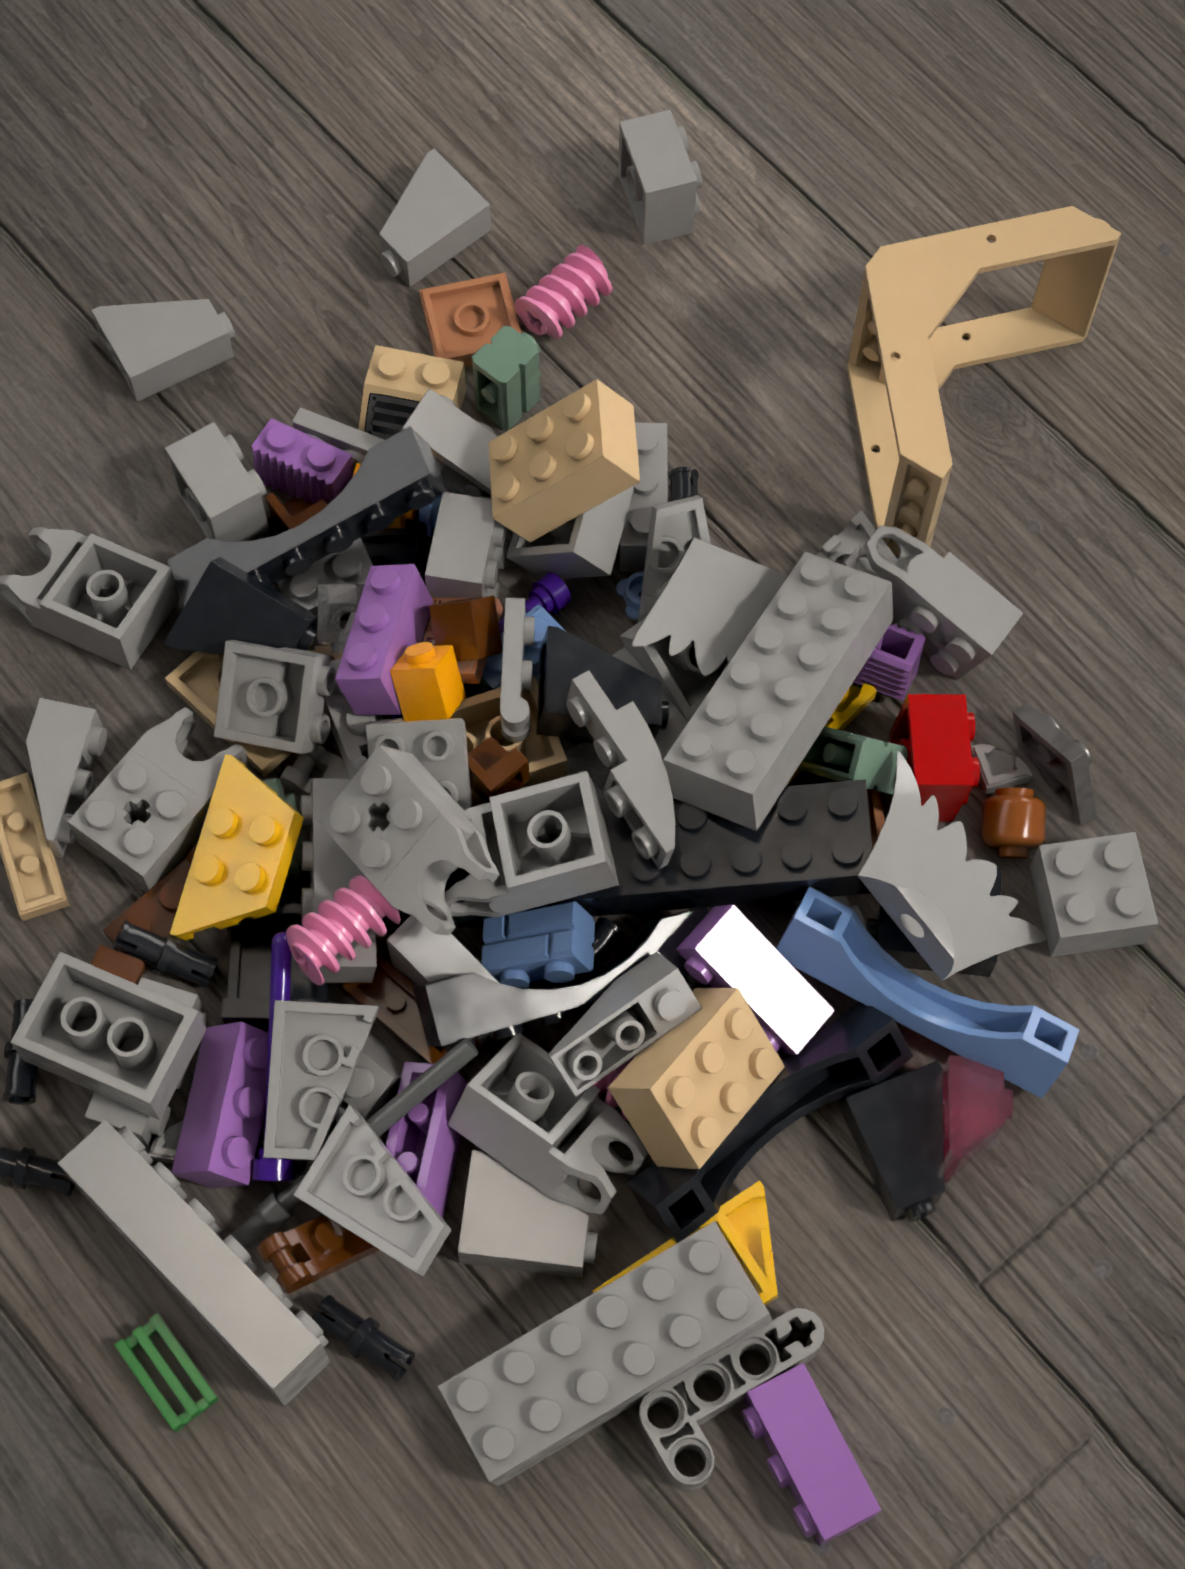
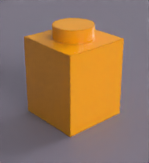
M430 642L413 644L406 648L403 655L390 669L404 722L450 719L466 698L453 645L433 646Z

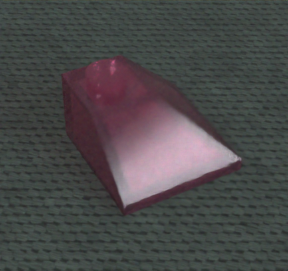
M949 1056L943 1068L945 1183L952 1180L998 1135L1005 1123V1119H1011L1013 1114L1012 1089L1004 1088V1072L962 1056Z

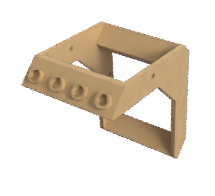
M1074 206L885 245L877 250L865 266L847 364L876 529L880 525L896 527L924 542L929 547L931 546L953 465L939 389L954 369L1083 342L1088 334L1121 232L1113 229L1106 221L1094 218ZM1045 260L1030 308L939 327L979 273ZM873 449H876V450H878L879 452L875 453V452H873L872 450H873ZM883 537L882 539L892 553L899 558L900 549L898 544L890 538Z

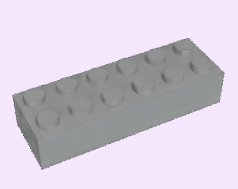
M804 552L664 757L663 763L668 774L672 797L757 831L892 623V582Z
M105 1119L58 1162L59 1166L84 1197L285 1407L331 1362L324 1350V1347L329 1343L323 1335L324 1331L303 1309L296 1315L289 1310L293 1304L286 1297L288 1294L284 1293L281 1286L267 1272L259 1278L254 1274L258 1268L250 1260L252 1257L233 1236L229 1235L223 1241L221 1240L219 1235L222 1233V1230L216 1225L215 1218L196 1198H193L188 1204L184 1201L188 1196L179 1186L180 1182L160 1161L155 1166H150L153 1159L144 1150L145 1146L125 1125L117 1132Z
M714 1221L442 1383L438 1388L488 1481L496 1486H500L642 1401L644 1396L651 1390L769 1323L772 1319Z

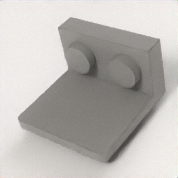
M402 718L383 719L366 724L368 757L372 755L379 745L412 753L464 811L472 807L465 721L462 718L402 722Z

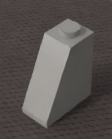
M435 149L426 154L379 233L382 252L379 257L382 265L391 276L396 277L398 275L409 287L491 231L490 204Z
M209 299L99 306L91 310L99 336L137 402L234 357L230 341L231 338L236 336L233 326L225 312L217 314Z
M412 915L387 939L392 965L416 986L453 975L471 972L499 983L452 934L449 936L435 934ZM492 1032L475 1036L480 1043V1048L490 1037L494 1040Z
M472 1150L458 1245L459 1262L583 1278L584 1263L594 1264L598 1237V1233L588 1232L589 1216L573 1206L551 1199L486 1153Z

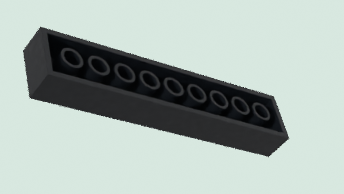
M866 779L786 786L757 831L673 798L675 848L668 865L661 869H658L651 857L646 859L637 850L632 839L633 830L623 816L618 818L611 811L607 802H601L619 885L535 908L576 901L592 917L800 900L804 897L809 886L829 897L871 894L857 876L873 849ZM457 868L446 881L445 891L449 890L456 882L465 879L470 873L465 869ZM398 910L401 918L399 924H394L386 916L382 918L387 934L394 933L411 915ZM477 915L452 916L456 928L483 926L484 919L487 918V916Z

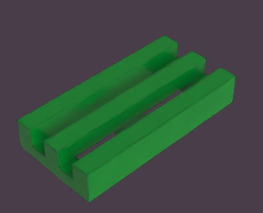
M157 1313L149 1319V1323L143 1327L139 1326L132 1331L133 1334L126 1340L121 1339L114 1346L176 1433L219 1401V1399ZM156 1332L163 1338L203 1395V1398L194 1403L150 1340V1337ZM137 1346H142L186 1409L179 1416L176 1415L132 1350Z

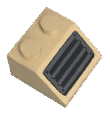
M375 345L364 382L358 430L384 440L399 433L429 388L438 395L451 399L457 408L461 410L466 394L464 362Z

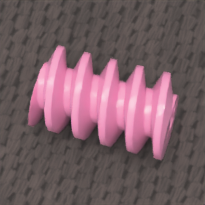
M582 244L577 247L575 253L565 257L563 264L556 265L552 269L551 274L543 276L538 285L529 288L525 296L518 298L514 306L520 321L531 332L539 336L547 334L556 340L561 338L563 334L560 324L568 329L572 328L575 325L573 314L580 318L586 316L588 312L586 304L592 307L597 306L600 303L599 294L608 296L612 293L613 288L600 258L590 248Z
M363 876L353 877L348 884L349 889L339 888L333 895V901L324 900L319 904L317 908L318 914L314 912L307 913L303 916L302 926L297 924L291 925L286 931L287 942L296 963L316 985H323L325 981L319 969L320 967L325 966L335 974L340 971V966L336 959L338 953L349 961H353L356 958L351 945L353 941L363 948L368 949L371 947L372 942L367 930L371 929L382 937L387 934L382 918L386 916L394 924H399L401 921L398 909L392 907L368 878Z

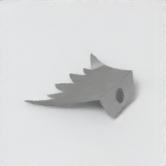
M693 537L685 543L683 559L637 631L632 646H646L670 635L669 655L673 656L683 651L694 641L698 668L703 676H707L722 664L725 657H727L729 664L788 575Z
M897 751L896 783L889 813L874 848L857 875L941 981L973 964L1002 952L1047 940L1045 934L1036 926L1020 918L1009 916L1010 912L1018 904L1017 899L1005 895L990 896L997 877V866L986 860L974 859L965 861L967 841L963 823L955 821L937 830L939 810L936 797L932 795L923 806L921 805L920 792L914 774L905 758Z

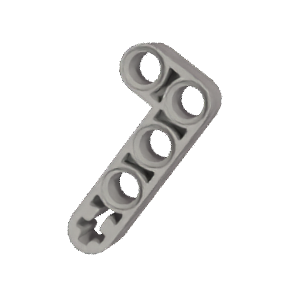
M802 1308L790 1310L656 1387L644 1396L639 1408L638 1424L655 1458L674 1487L682 1491H694L703 1487L711 1476L715 1456L709 1442L699 1427L700 1425L743 1401L748 1391L802 1363H808L816 1356L824 1339V1326L821 1319L814 1312ZM792 1326L798 1332L807 1330L810 1333L806 1347H803L799 1341L793 1342L783 1349L779 1358L776 1347L786 1342ZM757 1351L766 1358L768 1369L763 1374L751 1375L742 1369L739 1357L745 1352ZM711 1377L720 1383L723 1395L716 1401L705 1402L695 1394L694 1383L700 1378ZM659 1403L671 1406L676 1411L677 1422L667 1429H659L653 1426L647 1416L652 1406ZM685 1450L694 1451L702 1457L704 1470L694 1477L684 1476L676 1469L675 1457Z

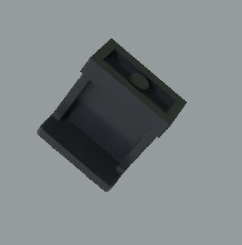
M301 898L292 900L291 904L278 903L275 913L256 919L248 917L231 927L227 998L222 1000L221 1018L224 1024L244 1022L268 1032L272 939L277 933H286L291 925L297 924L302 926ZM292 955L290 1001L328 1003L329 983H324L323 985L312 983V980L301 970Z

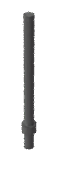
M464 1038L366 1120V1122L377 1136L380 1137L478 1055L477 1049L467 1038ZM308 1170L281 1193L276 1191L271 1193L258 1204L259 1211L231 1234L244 1249L271 1227L278 1229L294 1215L293 1209L302 1202V1200L294 1196V1193Z

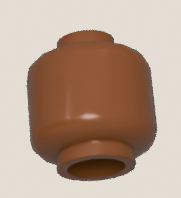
M1013 787L995 789V796H991L983 802V842L989 847L998 848L999 858H1028V849H1036L1039 845H1043L1045 841V803L1040 798L1034 797L1033 789Z

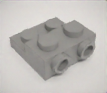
M237 640L226 641L214 737L299 754L318 751L319 744L325 743L330 731V718L327 715H323L325 696H330L336 685V670L334 667H329L330 655L288 647L275 648Z

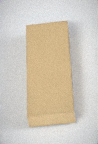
M29 773L0 781V853L22 921L70 906L55 855L46 840L40 806Z

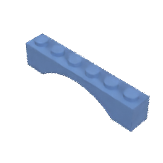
M810 886L776 947L793 967L866 1006L875 1007L894 1018L898 1023L1041 1099L1068 1064L1080 1030L1034 1005L1009 1006L981 1002L951 993L925 981L903 967L884 951L865 929L853 909Z

